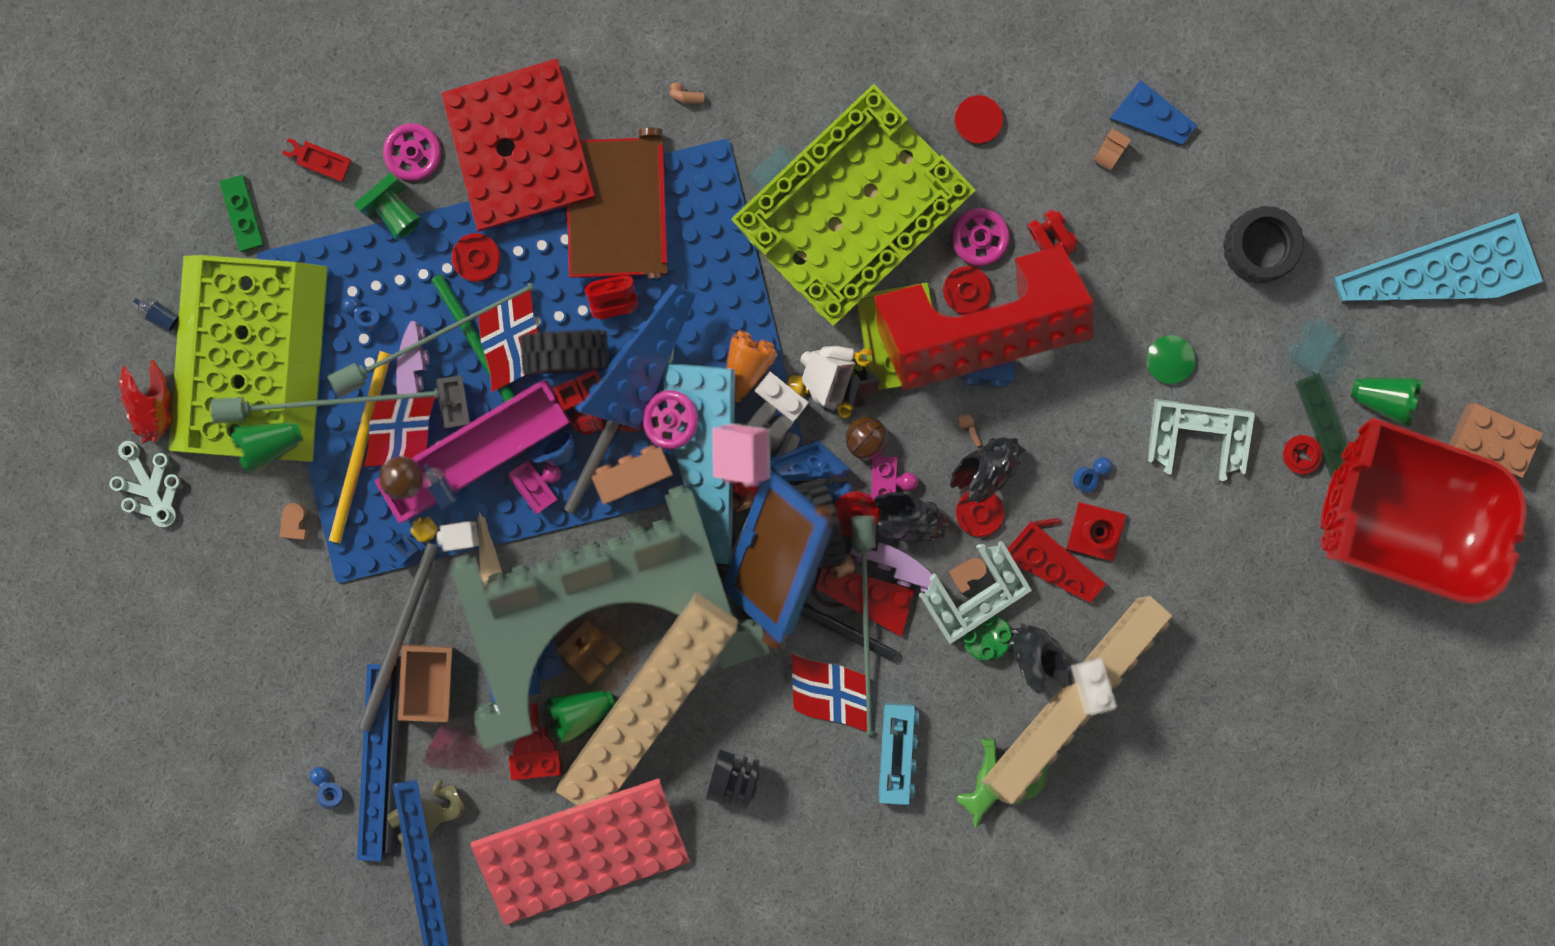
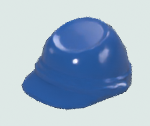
M560 430L538 443L531 450L530 458L534 462L545 461L553 466L566 464L572 460L574 455V437L569 431Z

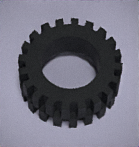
M562 330L520 336L523 374L587 372L595 369L605 370L609 366L606 330Z
M820 478L793 486L796 491L815 507L824 506L831 510L829 518L832 520L830 525L832 532L817 570L845 562L847 559L843 536L825 481Z

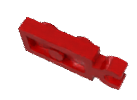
M287 139L288 143L294 145V150L292 152L283 150V155L288 158L298 157L296 164L344 182L352 159L307 141L304 142L303 147H300V144L294 139Z

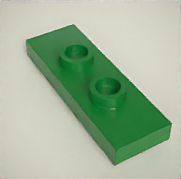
M244 175L219 181L239 251L243 252L264 246Z

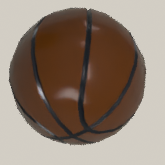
M859 418L852 422L847 429L845 437L846 446L856 458L862 460L875 459L883 454L887 447L888 432L885 426L875 418Z
M394 457L385 462L381 468L379 484L387 496L395 500H406L414 497L421 489L423 471L419 464L409 457Z

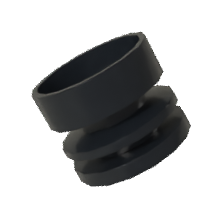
M719 749L706 799L722 803L726 794H731V806L735 807L737 798L741 797L740 809L747 810L749 803L754 798L758 785L760 761L753 759L751 768L747 769L748 757L744 756L740 765L736 766L734 765L735 754Z

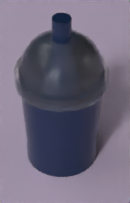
M135 298L133 301L138 305L137 312L141 319L151 322L166 332H170L179 319L178 315L167 309L155 298H144L141 301Z
M425 464L423 466L426 471L423 474V486L427 488L441 509L457 500L458 497L447 480L445 472L438 468L430 469Z

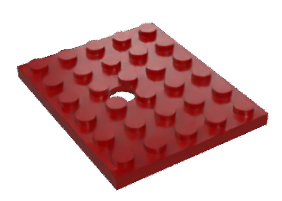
M557 58L441 92L478 232L596 198L560 63ZM504 139H510L515 144L512 155L508 157H503L497 152L498 143Z

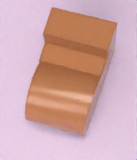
M1112 128L1093 161L1111 171L1131 139Z
M290 503L283 509L280 537L308 539L309 530L303 529V522L307 519L308 511L303 504Z
M971 558L949 570L948 573L959 592L963 593L970 589L967 584L968 581L980 579L985 575L986 565L978 558Z

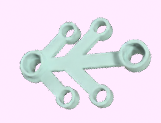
M133 441L123 442L118 449L119 455L122 459L128 460L141 485L116 476L110 480V487L114 491L124 490L148 497L152 506L138 503L134 498H125L121 503L123 511L128 513L138 512L151 516L153 523L159 527L170 526L176 519V511L172 503L176 490L181 485V479L173 474L166 476L164 484L167 489L163 500H161L158 490L165 467L170 461L168 455L164 453L154 455L153 464L155 466L150 479L138 458L140 454L139 445ZM127 446H130L132 449L130 455H126L124 452ZM159 456H163L165 459L162 465L158 464L157 459ZM172 477L176 479V485L173 487L169 484V480ZM117 479L121 480L122 482L120 488L115 487V481ZM128 501L133 502V508L131 510L127 509L126 503ZM162 510L167 514L163 520L159 517V513Z

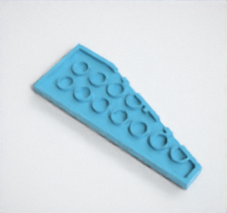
M1519 213L1332 278L1340 301L1494 299L1543 282Z
M667 363L664 371V391L675 390L685 394L692 400L698 413V427L695 435L686 445L674 449L685 488L688 487L692 491L714 562L730 564L732 562L733 483H726L724 479L714 477L713 428L734 424L735 369ZM667 401L663 402V409L669 407ZM681 403L675 407L681 415L686 410ZM669 415L667 417V423L671 424L672 417ZM682 421L681 427L678 430L684 433L688 423ZM669 432L670 438L672 440L673 432Z

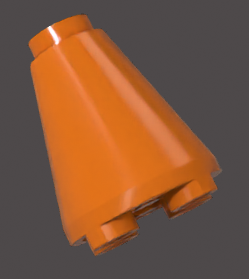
M739 330L737 334L732 336L726 368L735 369V402H740L742 398L746 397L778 355L776 350L773 349L774 344L763 339L760 342L751 339L752 335L742 330Z

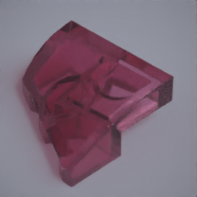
M442 725L430 743L423 763L430 765L443 757L457 743L464 732L456 727L451 729L446 725Z

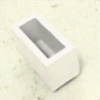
M771 372L755 390L756 394L772 404L781 414L787 416L793 422L809 403Z
M476 521L440 526L441 531L437 532L439 546H443L444 551L480 546Z
M1092 659L1071 666L1085 714H1095L1116 707L1102 659Z

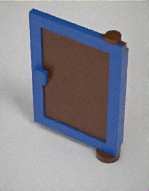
M770 469V478L760 483L722 587L725 594L765 629L762 641L771 648L783 649L786 646L788 634L793 633L831 535L832 528L830 525L832 520L829 518L831 515L830 509L824 506L815 507Z

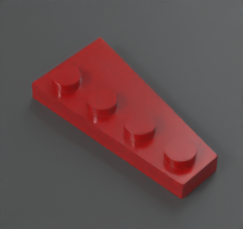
M1032 520L1007 547L1019 568L1027 572L1029 571L1041 577V579L1049 583L1051 582L1088 602H1091L1106 585L1105 581Z
M828 566L819 569L814 588L863 615L862 575L849 573L834 579L830 573L832 567ZM867 577L868 618L902 637L914 589Z

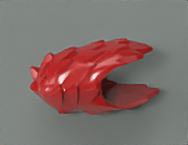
M150 360V388L146 395L138 389L131 372H128L125 366L122 367L119 389L122 395V404L127 412L126 417L133 427L132 432L143 437V444L151 440L157 442L166 432L170 423H172V415L169 411L171 397L167 388V380L154 360Z

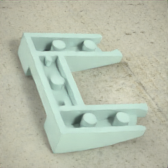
M1155 399L1148 461L1152 463L1156 459L1166 466L1163 470L1164 472L1172 474L1178 428L1221 433L1224 436L1219 480H1227L1226 473L1240 469L1241 473L1245 474L1255 413L1248 410L1225 409Z
M1002 541L998 542V546L985 548L984 544L976 546L996 583L958 608L952 602L935 573L929 579L932 583L925 594H919L949 644L1032 591Z

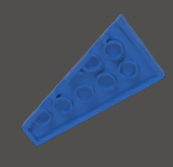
M672 284L655 305L654 313L647 322L643 321L636 336L632 341L630 339L606 368V374L601 381L592 386L589 390L591 392L583 403L580 402L575 409L582 413L640 430L645 407L657 390L696 293Z

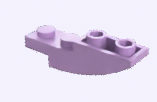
M411 321L409 323L400 350L426 338L424 327L419 326L418 322ZM423 345L398 357L396 371L397 394L421 393L420 391L424 390L422 376L417 374V372L427 371L426 365L430 364L428 351L423 350Z
M878 542L875 551L871 550V552L866 553V564L868 560L877 562L876 567L888 571L891 570V567H895L893 577L898 579L897 584L911 588L912 583L921 586L920 591L926 592L932 583L929 580L932 574L924 566L891 546ZM851 548L849 554L854 555L855 561L861 562V553H857L856 549Z

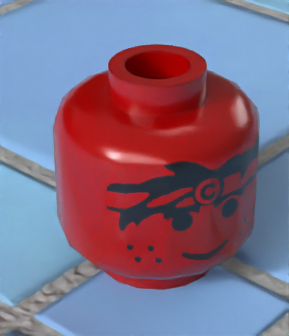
M575 408L574 413H571L574 429L577 432L580 431L583 435L602 431L606 425V419L579 412Z

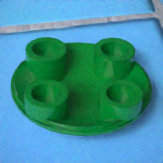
M1174 335L1163 336L1157 339L1147 352L1146 362L1148 371L1155 379L1166 384H1175L1185 380L1192 373L1195 366V354L1191 345L1185 339Z
M994 615L963 635L962 638L964 646L971 656L981 661H992L1000 658L1007 652L1010 647L1012 634L1007 622L1003 618Z

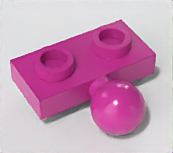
M877 457L872 462L871 497L875 498L886 493L897 492V487H901L906 492L914 491L918 486V478L910 472L897 477L898 457Z
M527 460L507 475L536 515L557 500L546 483L553 484L560 480L561 470L558 466L550 464L545 466L540 476L529 460Z

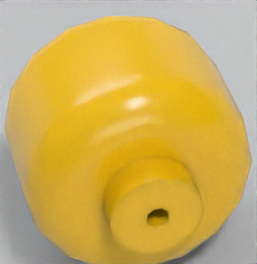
M791 375L786 385L802 398H805V395L810 394V391L802 382L803 376Z
M418 517L412 522L411 534L420 543L430 541L437 534L438 528L430 517Z

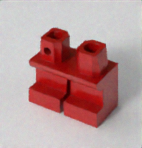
M597 369L577 377V380L572 379L553 388L563 411L574 409L580 402L583 403L591 393L589 390L592 386L601 381Z

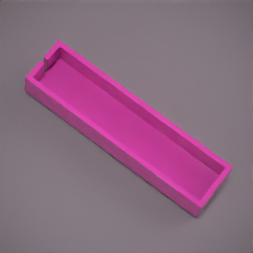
M540 381L411 458L419 464L423 471L422 487L414 497L406 500H395L383 492L379 484V478L376 479L375 483L398 522L405 523L438 504L426 488L432 484V481L423 468L425 464L429 466L437 479L446 476L456 493L572 424L566 410L563 411L560 403H555L558 401V398L549 381Z

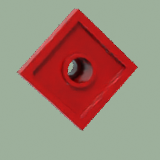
M1078 502L1066 549L1114 561L1126 514ZM1098 527H1101L1103 530L1100 537L1095 534V530Z

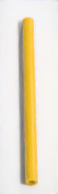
M379 351L377 362L392 354ZM389 362L374 370L367 397L381 395ZM375 401L365 403L329 541L341 543L369 440V423Z

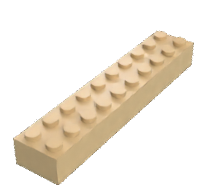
M696 592L563 775L556 792L577 806L616 793L734 633L738 620Z
M1151 596L1137 598L1083 662L1092 659H1102L1109 686L1112 690L1115 689L1122 681L1120 676L1125 670L1130 671L1137 664L1138 660L1136 657L1142 651L1146 652L1153 645V637L1157 633L1161 634L1169 626L1168 620L1172 615ZM1074 674L1071 675L1072 685H1066L1064 688L1062 686L982 779L981 783L1002 802L1012 804L1015 801L1018 803L1025 796L1026 791L1024 789L1029 783L1034 784L1041 777V769L1046 763L1050 765L1057 758V750L1062 745L1066 746L1074 738V730L1078 726H1084L1091 716L1084 712Z

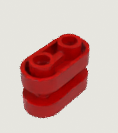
M1051 209L1044 213L1043 218L1045 222L1042 224L1036 219L1026 224L1030 235L1040 251L1061 245L1068 256L1077 251L1076 245L1079 244L1078 240L1072 232L1068 233L1064 226L1066 221L1059 211L1055 212ZM1051 230L1058 243L1053 245L1046 232Z
M628 275L594 281L585 288L587 300L590 302L591 314L596 319L605 320L609 317L631 314L639 306L637 294L634 292L633 279Z

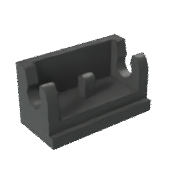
M462 375L437 379L436 387L440 392L438 399L443 430L470 424Z

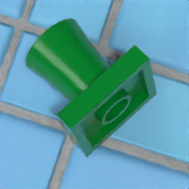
M392 172L354 203L355 207L369 219L378 213L395 240H400L409 235L422 221V218L411 210L398 196L406 189V186Z

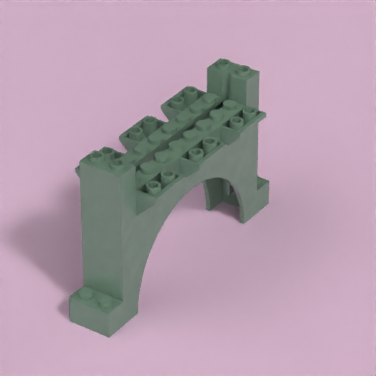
M678 485L668 489L669 493L664 494L672 521L662 518L653 521V526L643 528V526L629 529V534H626L624 539H621V536L607 540L606 545H602V543L597 544L596 541L583 544V549L573 552V549L564 550L558 553L559 557L555 558V562L551 563L550 560H544L537 563L534 569H532V566L526 567V564H522L512 568L511 573L503 575L502 572H498L488 576L489 580L485 581L484 584L476 557L470 558L469 555H465L455 559V563L451 566V573L496 703L495 705L492 702L483 704L478 707L479 710L475 711V723L484 749L532 733L531 720L528 713V689L533 668L545 645L553 635L580 614L607 604L639 602L665 608L680 616L697 592L731 615L692 491L688 487L684 488L682 485ZM750 616L738 619L734 633L717 654L716 658L720 661L722 669L770 653L768 646L762 641L763 630L761 625L753 618L751 619Z

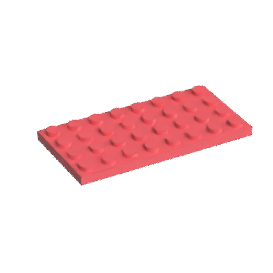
M659 779L471 842V849L504 925L690 863L687 850Z

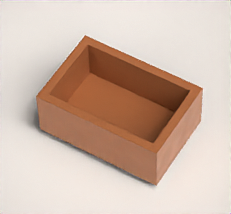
M1477 403L1466 405L1449 445L1494 460L1507 468L1515 478H1523L1543 433Z
M652 445L641 450V456L634 458L633 455H629L618 460L620 465L613 468L608 464L596 469L597 475L592 476V479L603 504L611 503L673 476L674 473L663 448H657L656 445Z
M402 645L398 720L448 722L452 646Z

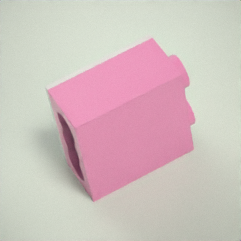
M726 424L713 428L714 477L722 478L726 483L740 481L743 482L744 486H757L758 482L769 479V429L736 424Z

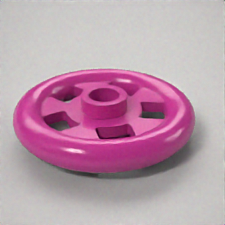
M409 123L395 128L388 135L383 147V157L387 168L396 177L405 181H419L430 176L438 167L441 159V146L437 136L429 128L421 124ZM414 133V140L404 141L403 135ZM427 139L431 148L424 151L420 142ZM394 145L401 146L400 156H393ZM410 148H415V155L409 156L408 150ZM423 157H426L429 163L422 169L418 163L422 161ZM402 161L412 165L409 171L400 168Z
M974 208L966 211L956 220L952 229L951 240L955 252L963 261L975 266H986L995 263L1005 254L1009 245L1010 234L1006 222L998 213L987 208ZM973 219L977 225L969 231L965 225ZM986 219L991 220L995 224L992 230L983 225ZM982 233L985 236L984 241H977L976 234ZM993 235L1000 237L997 247L990 245ZM967 236L971 246L964 248L961 238ZM986 248V256H976V249Z
M666 390L653 396L645 407L643 414L644 430L648 438L655 445L664 449H678L686 445L696 433L698 427L697 409L692 400L679 391ZM667 401L669 407L661 411L659 404ZM679 403L686 409L682 415L675 408ZM669 415L672 417L671 424L667 423V417ZM653 417H658L660 427L654 428ZM682 421L688 423L684 433L678 430L681 427ZM664 431L673 432L672 440L663 438Z

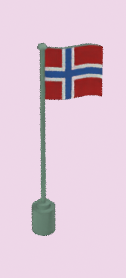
M528 283L527 287L363 369L362 365L357 367L353 363L327 377L337 396L341 398L366 385L364 381L368 378L366 373L478 317L480 340L489 368L491 392L526 375L522 373L520 336L538 333L531 299L534 285Z
M434 389V392L250 406L248 401L245 402L244 397L212 399L211 415L214 424L245 422L247 416H250L251 411L375 401L369 423L368 452L363 467L384 465L385 462L394 457L405 456L413 458L426 450L429 416L434 399L439 398L440 392Z
M854 516L850 518L851 548L856 549L857 553H861L865 674L842 665L810 660L791 652L793 709L812 718L847 724L863 730L865 735L870 737L874 734V731L871 728L866 553L871 552V548L876 547L875 517Z

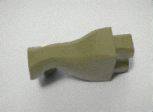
M442 779L436 781L432 792L437 798L449 799L450 805L446 806L421 798L429 839L436 827L442 823L460 818L466 809V805L456 786L447 785L441 787L443 784ZM395 809L387 815L393 829L400 826L398 812ZM400 833L398 838L404 847L402 833Z

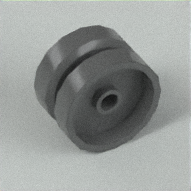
M766 401L746 426L769 429L770 453H773L785 439L786 432L794 422L787 416L782 415L772 425L770 421L775 416L777 408Z

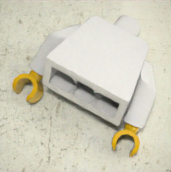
M827 346L821 350L805 352L800 358V362L806 367L802 382L809 389L813 401L831 410L837 409L842 418L849 417L852 414L849 410H853L855 407L852 408L847 400L843 403L842 401L855 366L852 359H856L859 365L865 366L871 361L863 359L862 354L871 355L872 351L864 348L858 353L854 352V349Z

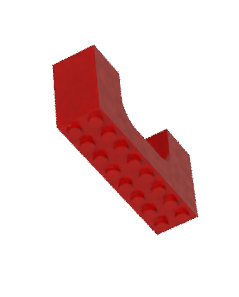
M1063 246L1015 258L1017 295L1020 299L964 316L949 317L936 312L922 284L874 296L878 333L903 390H909L1093 339V301Z

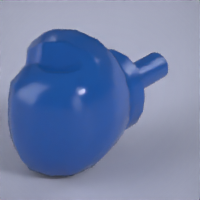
M833 481L830 485L825 482L833 505L842 495L852 492V486L846 481L839 484Z

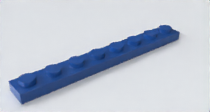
M367 664L365 708L382 664ZM393 671L370 732L363 731L357 860H383Z
M418 780L393 784L423 946H449Z

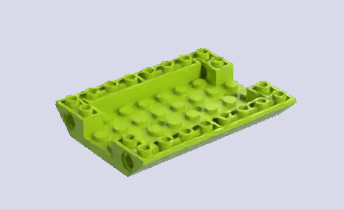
M875 84L868 88L731 219L751 244L812 308L832 326L846 315L976 191L943 155L939 156L907 123V117ZM903 151L910 152L913 156L912 162L909 164L901 163L899 154ZM874 185L878 191L877 195L873 198L865 196L863 192L864 187ZM832 218H838L842 222V228L839 231L829 229L828 222ZM796 252L806 254L807 261L803 265H797L793 262L792 258Z
M205 255L183 256L169 451L243 456L241 448L236 450L230 435V428L234 424L251 426L291 422L293 424L297 422L304 441L299 442V446L279 459L313 462L317 406L251 411L250 416H247L245 422L214 424L211 415L212 399L244 397L245 402L248 401L250 406L318 401L328 266ZM245 277H250L253 285L251 289L245 291L241 286V282ZM242 326H246L249 330V335L244 340H241L237 334L238 329ZM238 375H242L245 379V385L241 389H237L234 386V379Z

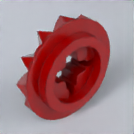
M1307 435L1292 437L1285 443L1282 452L1284 464L1295 473L1306 474L1312 472L1318 467L1322 458V450L1319 443ZM1306 447L1305 454L1310 460L1300 459L1296 463L1298 454L1293 449L1302 450Z

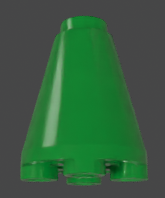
M1362 377L1361 380L1356 378L1351 397L1356 398L1357 402L1393 422L1410 428L1414 415L1410 412H1415L1419 397L1414 393L1420 394L1423 380L1416 378Z
M291 422L240 426L234 428L235 433L231 434L236 450L240 448L242 450L243 456L240 457V462L245 473L250 472L251 475L257 474L299 446V442L304 441L297 422L293 424Z
M609 691L553 696L544 702L548 716L551 715L555 722L551 725L556 738H559L561 743L564 742L565 744L573 741L604 719L615 705Z

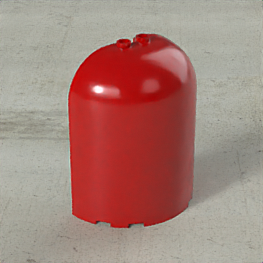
M1371 418L1358 429V434L1360 435L1354 442L1349 441L1341 457L1344 462L1338 470H1334L1324 499L1320 529L1324 530V534L1320 539L1322 550L1327 552L1326 557L1454 602H1483L1499 594L1510 581L1514 567L1519 560V554L1514 552L1515 544H1520L1525 534L1523 528L1526 518V502L1517 479L1507 468L1489 458L1376 418Z

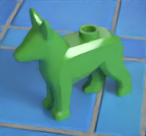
M981 738V744L984 746V758L977 775L975 791L973 793L960 794L956 797L957 802L973 815V825L975 828L980 824L983 815L999 799L981 783L982 779L997 763L994 738ZM1047 763L1041 769V777L1034 784L1030 782L1024 789L1026 791L1025 796L1018 803L1014 801L1012 804H1023V800L1035 798L1043 790L1049 766Z

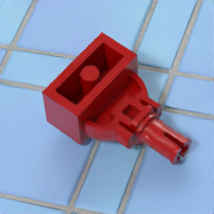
M538 703L528 704L532 733L525 735V738L524 736L519 737L514 745L513 755H508L511 780L563 774L561 751L555 749L553 741L547 736V727L540 728Z

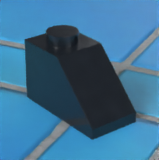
M852 359L855 366L844 397L852 408L872 405L876 398L880 380L868 365L861 366L857 363L856 359Z

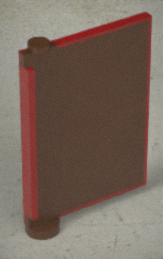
M654 127L642 128L638 130V138L580 140L596 198L567 206L569 278L628 275L648 276V280L652 281L662 280L663 275H668L663 130Z

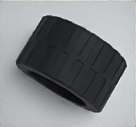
M1261 206L1249 210L1233 221L1229 230L1226 231L1223 248L1224 257L1228 262L1229 268L1238 277L1240 276L1243 280L1254 283H1267L1285 276L1301 260L1300 257L1303 254L1305 242L1302 228L1294 216L1292 217L1289 212L1278 207ZM1258 222H1266L1277 228L1285 244L1282 259L1274 266L1267 268L1256 266L1249 261L1242 247L1244 232L1249 226Z

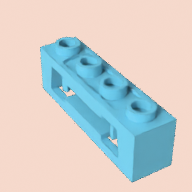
M884 703L879 803L909 805V798L914 799L915 785L910 784L911 774H915L916 759H912V749H917V735H913L914 725H918L919 710H915L913 704ZM892 717L894 718V731H903V720H906V733H903L901 756L903 787H899V776L890 775V788H887L888 774H891L893 733L890 732Z

